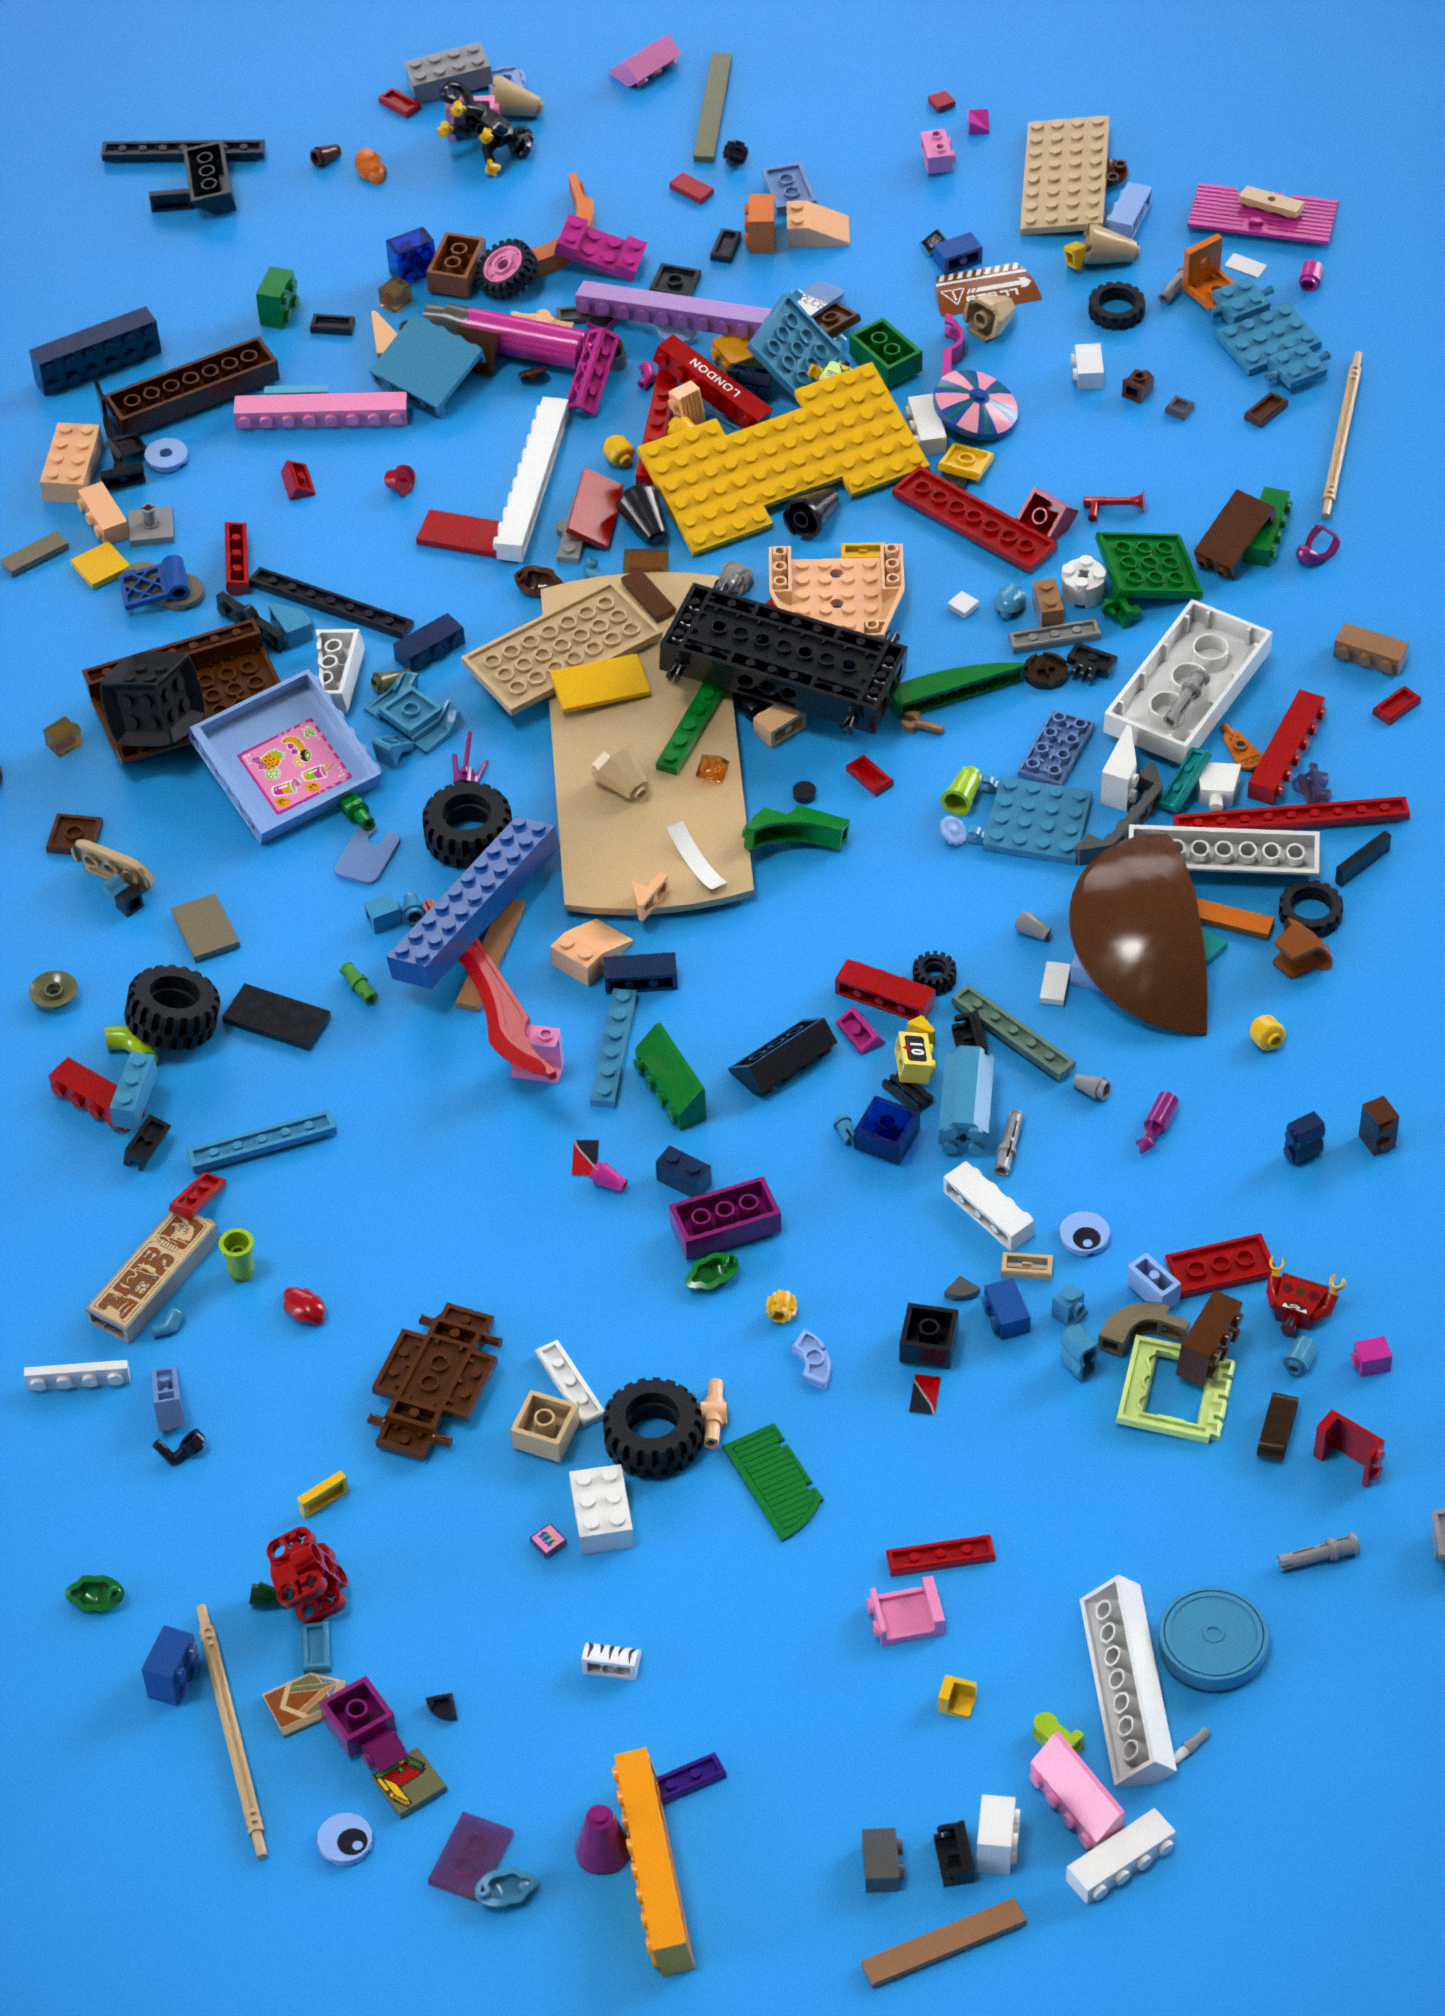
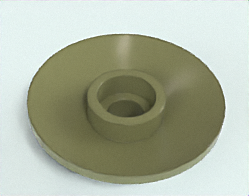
M56 970L48 971L33 980L30 985L29 994L31 1000L37 1006L45 1009H57L69 1004L75 998L78 986L75 978L69 973Z

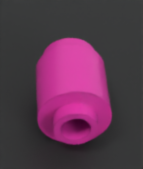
M1308 260L1303 263L1299 278L1300 287L1303 290L1311 292L1320 285L1323 273V265L1320 262Z

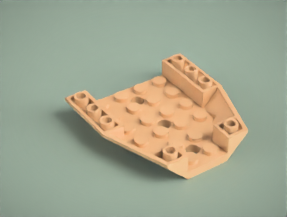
M880 544V558L791 560V546L769 547V594L777 608L881 639L884 638L905 591L903 544Z

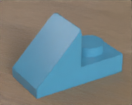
M398 734L372 739L377 761L393 769L397 768L400 755L403 752L413 751L415 744L414 741Z

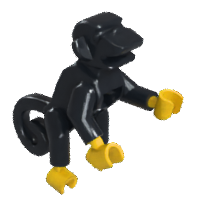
M450 80L441 85L438 91L440 98L445 103L454 104V107H451V115L459 117L463 113L464 116L462 125L452 124L450 126L448 121H442L440 127L437 128L439 136L446 137L449 135V132L452 135L465 137L470 136L472 133L476 134L483 142L481 149L487 164L485 171L494 176L501 169L500 164L494 163L493 152L497 148L507 144L511 155L516 153L520 160L527 158L534 141L533 133L527 126L513 128L511 123L503 116L487 109L483 104L475 103L470 90L458 81ZM447 90H455V91H454V92L452 93V95H451L450 93H448ZM460 94L464 98V106L461 101H458L460 98Z

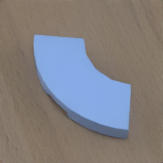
M803 1329L792 1346V1353L800 1357L805 1366L802 1381L826 1390L831 1377V1360L823 1342L810 1331Z

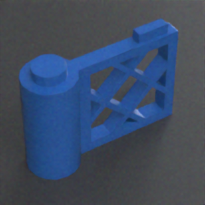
M169 555L162 560L161 564L137 571L135 569L128 570L118 576L126 611L166 599L183 601L190 595L184 561L179 555ZM158 573L154 580L147 579L149 575ZM136 580L132 587L125 585L127 581ZM143 583L149 585L145 591L138 589ZM155 588L162 590V593L150 594ZM133 594L140 596L137 600L129 602Z

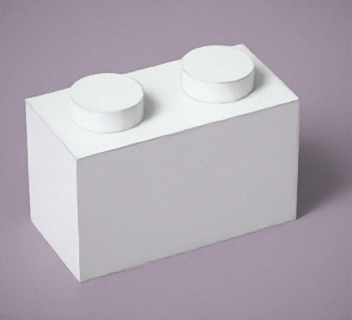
M1101 344L1075 345V351L1070 355L1071 366H1075V368H1072V380L1077 382V390L1103 389L1104 369Z

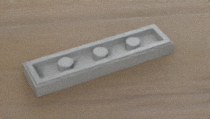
M1096 618L1011 632L1008 633V640L1013 654L1072 645L1076 644V642L1084 643L1101 640V631Z

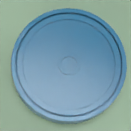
M1221 1587L1197 1588L1178 1596L1163 1613L1159 1628V1652L1168 1670L1183 1683L1206 1691L1230 1690L1247 1683L1263 1666L1267 1654L1268 1627L1258 1607L1242 1594Z

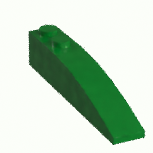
M1023 662L979 664L951 668L916 677L899 684L889 705L900 721L904 719V713L909 711H917L922 714L1023 682L1025 665Z

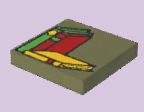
M418 1747L409 1751L407 1757L381 1772L376 1771L371 1774V1780L400 1819L447 1791L446 1784Z

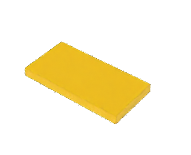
M637 653L550 671L549 675L562 713L649 696L651 692Z

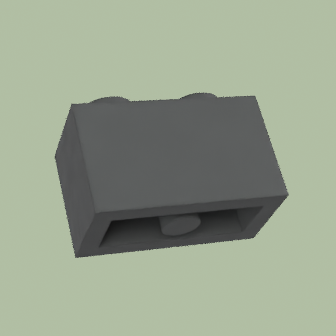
M896 1828L862 1829L866 1893L899 1891V1880H905L904 1863H898V1855H903L902 1838H896Z

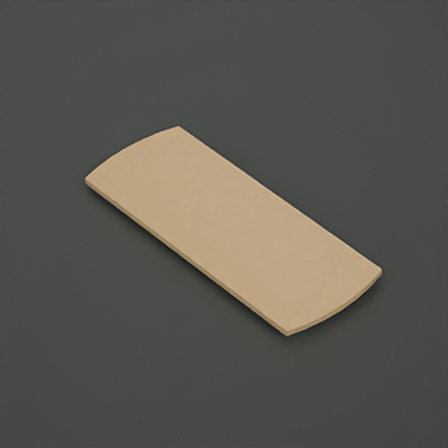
M644 572L676 608V614L693 582L713 588L715 581L719 579L717 575L697 573ZM629 573L598 576L540 589L542 615L612 580L661 629L663 638L676 614L656 622L621 583V577ZM663 638L632 653H637L651 690L649 696L562 713L556 693L549 696L565 911L607 915H637L632 897L631 880L647 887L648 882L654 879L659 872L668 875L669 892L650 914L702 909L754 896L750 850L744 848L745 838H742V832L747 823L732 691H726L678 776L656 770L658 758L703 682L681 676L678 683H675L676 674L671 681L666 678L667 671L659 669L660 643ZM619 741L630 742L635 748L648 780L647 792L639 799H629L597 782L591 775V771H594L592 764L605 749L610 747L614 750L617 748L615 743ZM683 821L703 857L727 883L714 889H709L705 886L681 856L667 827Z

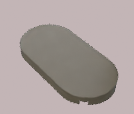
M137 562L129 565L122 572L132 569L137 571L157 564ZM158 573L149 575L147 579L154 580ZM186 573L190 588L188 598L183 601L166 599L152 604L176 611L185 610V607L189 606L193 608L204 597L203 584L197 577ZM136 580L127 581L125 585L132 587ZM143 583L138 589L145 591L149 585ZM155 588L150 594L162 593V590ZM136 594L132 595V598L138 599L140 597Z

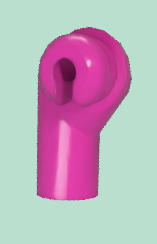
M644 361L638 367V370H642L641 374L644 375L637 383L638 387L642 390H645L656 378L653 364L648 361Z

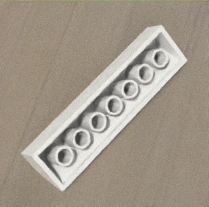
M1129 824L1128 839L1146 834L1167 833L1181 852L1188 871L1319 876L1320 832Z
M1117 1575L1079 1600L1114 1786L1127 1787L1154 1784L1175 1773L1177 1768L1141 1586L1121 1575Z

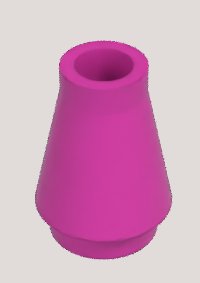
M598 1161L589 1176L594 1184L616 1190L620 1193L624 1191L628 1180L621 1176L607 1162L602 1163Z

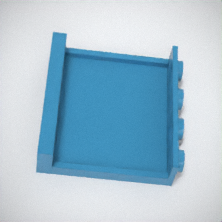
M413 314L369 371L373 382L391 392H407L408 401L442 418L446 413L444 404L475 364L478 361L485 363L486 360L483 349L479 345L471 344L462 336L450 333L445 327L433 324L427 317Z

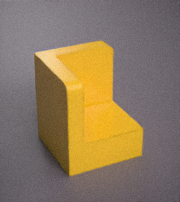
M945 1675L938 1695V1712L969 1719L977 1697V1683Z

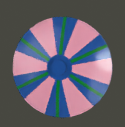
M958 370L950 372L939 380L933 393V405L940 419L949 428L968 438L976 440L1001 438L1010 432L1017 419V403L1011 392L995 378L978 371Z

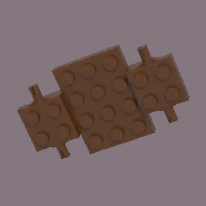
M447 1302L443 1311L435 1318L421 1314L419 1324L430 1327L426 1335L402 1328L372 1386V1394L392 1399L384 1417L370 1413L367 1419L368 1424L381 1427V1431L375 1441L377 1448L424 1462L430 1449L435 1444L447 1448L451 1447L453 1438L439 1434L444 1423V1416L468 1423L498 1363L497 1356L480 1352L481 1348L486 1344L500 1348L503 1343L502 1337L489 1334L495 1323L494 1316Z

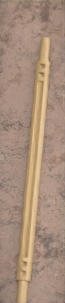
M1360 351L1354 353L1352 365L1349 366L1344 398L1322 497L1321 517L1323 519H1329L1332 505L1336 499L1338 481L1362 371L1361 361L1363 354Z
M201 1604L196 1607L200 1623L199 1635L210 1673L243 1808V1815L248 1835L253 1840L257 1859L264 1860L268 1857L263 1837L265 1830L215 1634V1627L210 1623L207 1606Z

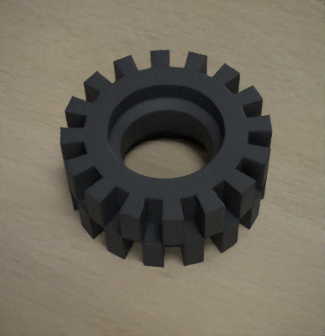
M928 951L925 952V957L920 954L918 959L914 961L913 981L934 988L936 996H940L941 991L943 994H946L948 989L951 991L956 983L955 961L952 960L950 955L945 957L944 952L937 955V951H933V954L930 955ZM936 970L942 972L943 974L939 976H930L926 973L929 971Z

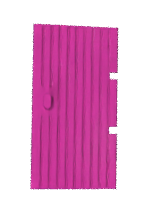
M1206 183L1198 184L1187 227L1329 244L1339 200L1291 194L1290 198L1305 202L1304 209L1297 218H1286L1278 213H1268L1264 209L1248 207L1243 203H1239L1238 198L1241 192H1237L1238 187ZM1272 192L1275 194L1285 196V193Z

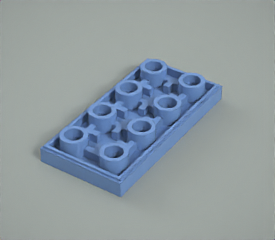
M1052 710L1022 762L1017 777L1034 782L1063 786L1095 729V722Z

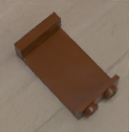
M1236 489L1194 549L1196 562L1203 568L1215 570L1221 577H1229L1234 580L1236 578L1234 567L1265 522L1272 525L1276 520L1275 507Z

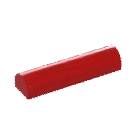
M225 522L226 591L230 595L241 596L248 591L249 586L247 523Z

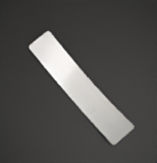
M683 821L667 827L681 856L705 886L709 889H714L727 883L703 857Z

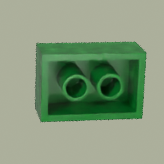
M881 318L849 335V354L861 365L873 362L887 388L922 371V351L885 318Z

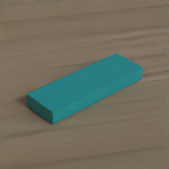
M1191 747L1159 800L1158 806L1161 809L1179 813L1213 755L1207 750Z

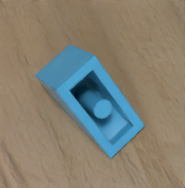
M273 603L268 605L270 620L274 627L284 633L285 643L289 649L313 640L312 630L315 629L313 620L310 616L307 617L302 609Z

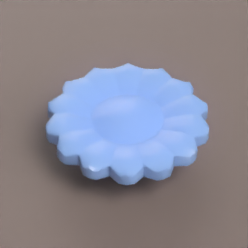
M952 815L945 816L940 821V834L945 841L954 846L962 845L966 841L968 834L963 821Z

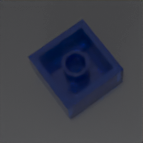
M424 227L386 240L389 273L400 287L427 277V269L436 252L435 242Z
M874 1096L854 1130V1149L900 1165L920 1131V1112Z

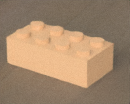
M57 422L40 479L43 501L77 503L79 499L78 490L92 485L103 446L100 425Z

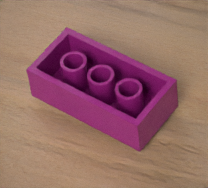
M764 1176L669 1205L670 1224L686 1260L782 1232L781 1212Z

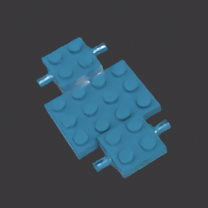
M1248 277L1212 291V298L1217 303V306L1208 308V314L1210 317L1221 313L1222 317L1229 324L1215 330V337L1248 376L1267 369L1270 373L1263 376L1266 383L1273 380L1277 382L1282 381L1289 389L1327 375V368L1322 361L1331 358L1330 352L1328 350L1319 354L1312 352L1321 348L1322 341L1289 303L1270 309L1271 303L1265 296L1274 293L1272 285L1260 289Z

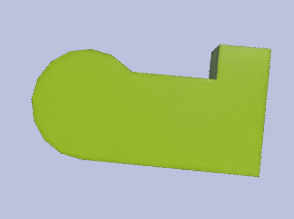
M1049 1712L1039 1713L1034 1718L1033 1736L1041 1746H1044L1052 1735L1059 1731L1077 1754L1084 1748L1085 1735L1078 1729L1070 1733Z

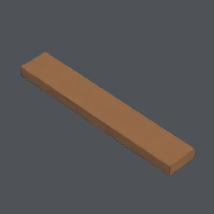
M512 900L490 924L482 942L483 947L497 968H499L526 908L525 902ZM468 974L455 1002L456 1007L479 1012L483 1003L475 984Z
M1011 1898L861 1960V1967L873 1989L1026 1926L1027 1920L1015 1898Z

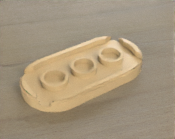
M85 839L76 840L71 848L74 860L78 863L80 861L84 863L85 870L105 879H109L114 874H117L125 883H128L131 887L136 886L141 892L150 890L155 883L154 876L150 870L130 856Z

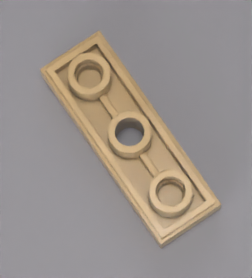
M1248 185L1238 198L1239 203H1243L1248 207L1264 209L1268 213H1278L1286 218H1297L1304 209L1305 203Z

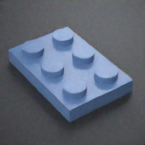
M802 162L761 169L762 178L769 194H774V207L777 214L787 213L786 201H809L817 204L816 196Z

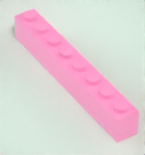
M407 392L235 396L233 415L236 429L407 425L408 399Z

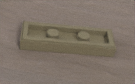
M55 531L0 559L3 568L14 577L69 549V545Z

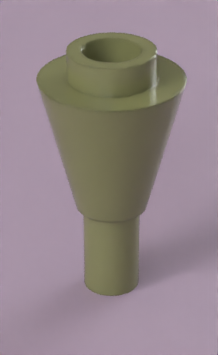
M407 668L398 672H374L371 678L372 688L382 694L395 682L404 671L411 672V670Z

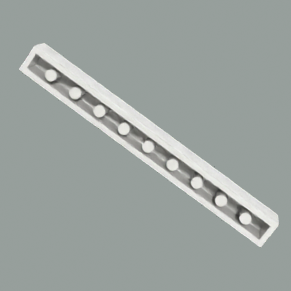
M543 397L541 404L536 407V419L532 420L531 434H528L526 439L527 447L522 450V463H518L517 477L513 478V491L508 493V506L503 509V522H499L498 537H494L493 550H496L498 560L523 562L569 418L568 399Z

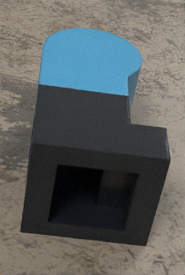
M114 874L99 885L103 896L127 917L144 906L141 890L136 886L131 887L117 874ZM134 901L135 904L132 907H129L128 903Z

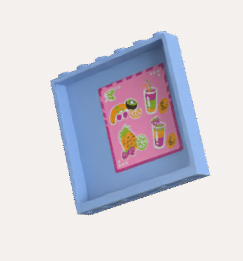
M309 669L189 727V740L260 845L339 806L342 798L346 795L355 794L359 796L380 785L381 767L377 762L372 761L368 748L364 744L361 745L354 728L348 726L343 712L340 709H336L331 695L328 692L325 693L320 679L317 675H313Z

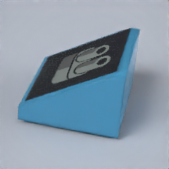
M937 228L920 242V246L928 257L934 256V244L945 241L947 238Z

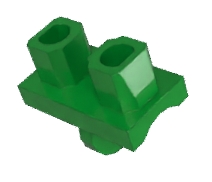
M1111 585L1112 594L1109 598L1103 600L1101 612L1106 617H1116L1122 629L1129 628L1130 621L1140 619L1141 608L1139 605H1131L1133 598H1117L1114 587Z

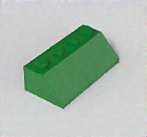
M661 1022L656 1023L635 1048L636 1059L633 1060L637 1072H642L647 1087L650 1090H654L658 1104L661 1107H665L670 1122L672 1124L675 1123L681 1131L707 1120L705 1088Z

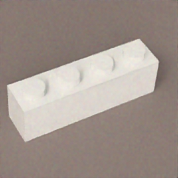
M965 1161L943 1177V1192L1010 1252L1033 1237L1034 1220L1031 1215L1023 1212L1012 1198L1006 1197L995 1183L989 1182L978 1168L972 1167Z
M1153 1808L1068 1865L1066 1881L1086 1904L1093 1900H1100L1108 1893L1109 1889L1115 1885L1120 1886L1124 1884L1133 1873L1149 1867L1155 1858L1170 1853L1175 1846L1176 1831Z

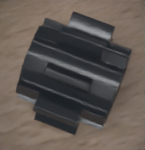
M739 140L727 142L722 154L723 158L726 159V163L733 166L744 164L749 152V148L744 146V142Z

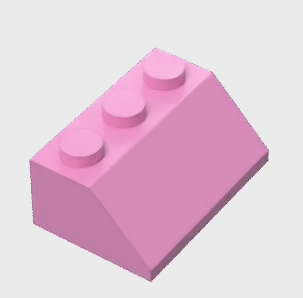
M667 34L613 67L608 73L628 87L634 84L640 86L648 81L647 76L651 74L654 77L661 73V67L664 65L666 68L672 66L677 62L675 58L682 54L671 35Z

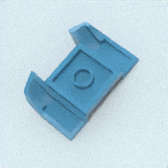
M404 671L385 692L365 706L364 711L378 721L385 719L411 737V740L415 742L414 746L428 755L446 742L460 724V709L452 696L448 697L443 707L418 690L419 673Z

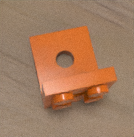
M1218 233L1184 250L1182 289L1207 311L1208 308L1217 306V303L1212 298V291L1234 283L1231 278L1221 271L1223 237Z

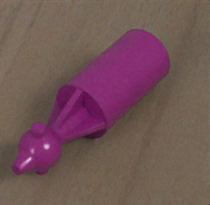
M1162 1091L1158 1094L1144 1122L1145 1136L1141 1137L1140 1140H1136V1145H1139L1141 1154L1152 1147H1156V1143L1152 1139L1165 1132L1179 1104V1100L1174 1094L1167 1091Z

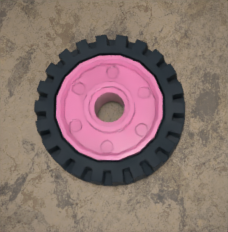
M509 238L506 239V243L501 240L498 246L496 244L492 245L493 249L491 251L487 249L485 251L487 255L481 256L480 260L482 262L477 263L478 269L475 271L477 274L476 279L480 286L490 297L496 300L497 298L499 300H504V298L511 299L512 294L514 297L518 296V291L524 292L526 290L524 286L527 285L529 287L532 284L530 279L534 280L536 277L534 273L538 272L537 257L529 246L522 240L519 241L516 238L512 240Z

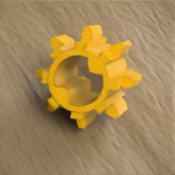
M777 1290V1292H773L772 1296H768L766 1302L768 1318L772 1319L775 1323L779 1322L785 1324L787 1321L789 1322L791 1317L795 1318L797 1311V1300H794L795 1296L787 1290Z

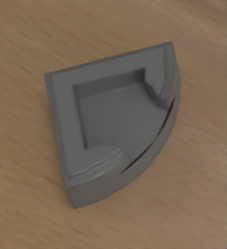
M959 1276L944 1291V1297L955 1301L965 1298L973 1299L980 1294V1288L962 1276Z

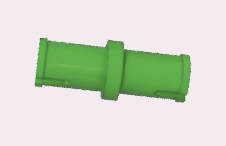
M351 962L344 963L340 967L339 972L350 983L351 990L357 992L365 1004L370 1005L377 1000L378 994L368 984L366 976L360 974Z

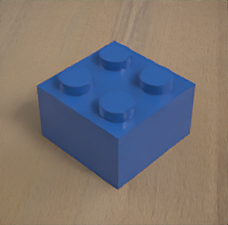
M163 1625L141 1669L148 1698L178 1707L181 1699L187 1696L190 1689V1681L193 1675L196 1676L201 1667L194 1634Z

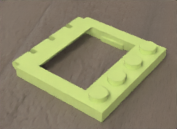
M1136 1335L1116 1423L1207 1444L1209 1440H1220L1223 1427L1222 1421L1225 1418L1227 1400L1229 1399L1231 1380L1233 1379L1236 1362L1231 1359H1225L1224 1362L1220 1360L1217 1364L1219 1368L1213 1380L1208 1379L1204 1386L1196 1424L1166 1415L1145 1413L1157 1357L1178 1360L1181 1344Z

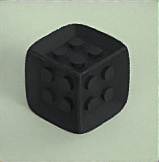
M142 652L128 656L110 670L100 683L102 705L111 734L118 744L124 746L161 747L174 744L183 739L189 733V727L199 723L205 713L204 699L194 664L190 657L184 653Z

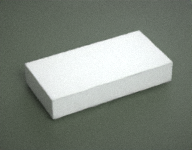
M1046 962L1040 1003L1064 1006L1071 964Z

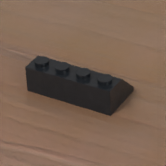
M223 140L183 149L192 205L215 215L237 211L229 160Z
M824 1017L802 1019L729 1067L728 1070L750 1092L767 1094L776 1088L775 1084L779 1081L784 1082L794 1076L793 1072L797 1069H805L813 1064L812 1060L817 1056L822 1057L832 1051L831 1047L838 1042Z

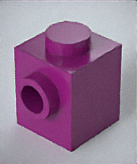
M390 1729L360 1745L364 1752L361 1754L365 1765L369 1769L372 1768L378 1772L385 1770L408 1756L396 1731Z

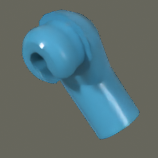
M592 558L586 560V565H584L586 578L607 575L599 573L597 560Z
M176 1307L171 1308L163 1323L151 1326L153 1337L156 1338L175 1333L183 1320V1312Z

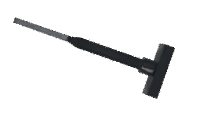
M94 381L108 440L116 435L112 421L107 414L106 401L99 382ZM112 451L113 469L100 471L101 481L107 490L146 482L142 462L126 466L123 459H117Z

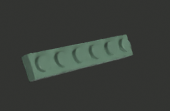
M967 984L951 997V1003L964 1013L978 1010L983 1027L1058 1081L1076 1068L1075 1060L971 985Z

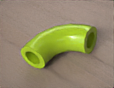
M128 1026L104 1027L108 1051L123 1049L129 1052L155 1055L156 1063L158 1062L156 1048L149 1046L147 1042L143 1043L138 1040L137 1035L134 1036Z

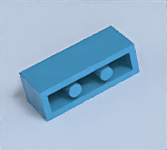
M130 1052L109 1107L113 1127L137 1130L158 1075L155 1055Z

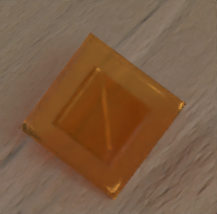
M702 754L696 777L722 783L729 761L719 755Z

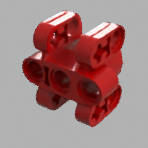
M303 1526L275 1538L268 1544L266 1555L270 1560V1574L277 1592L278 1602L286 1608H295L296 1616L304 1623L321 1622L343 1610L346 1605V1596L340 1589L348 1586V1580L341 1566L335 1561V1552L325 1543L316 1544L315 1534ZM281 1546H285L284 1553L279 1557H275L276 1550ZM292 1591L293 1599L285 1601L287 1593ZM315 1606L314 1613L310 1617H305V1611L309 1607Z

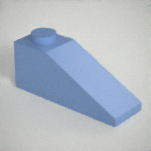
M177 1366L151 1370L158 1430L175 1431L179 1427H184Z

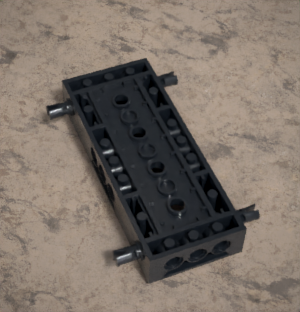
M720 579L715 581L713 588L693 582L660 643L659 669L667 671L666 678L671 681L675 674V683L680 681L681 676L841 724L839 730L844 733L849 727V735L853 734L854 729L872 734L876 733L906 672L908 646L897 643L900 639V635L897 632L890 639L891 630H888L884 639L727 593L729 584L724 581L719 587Z

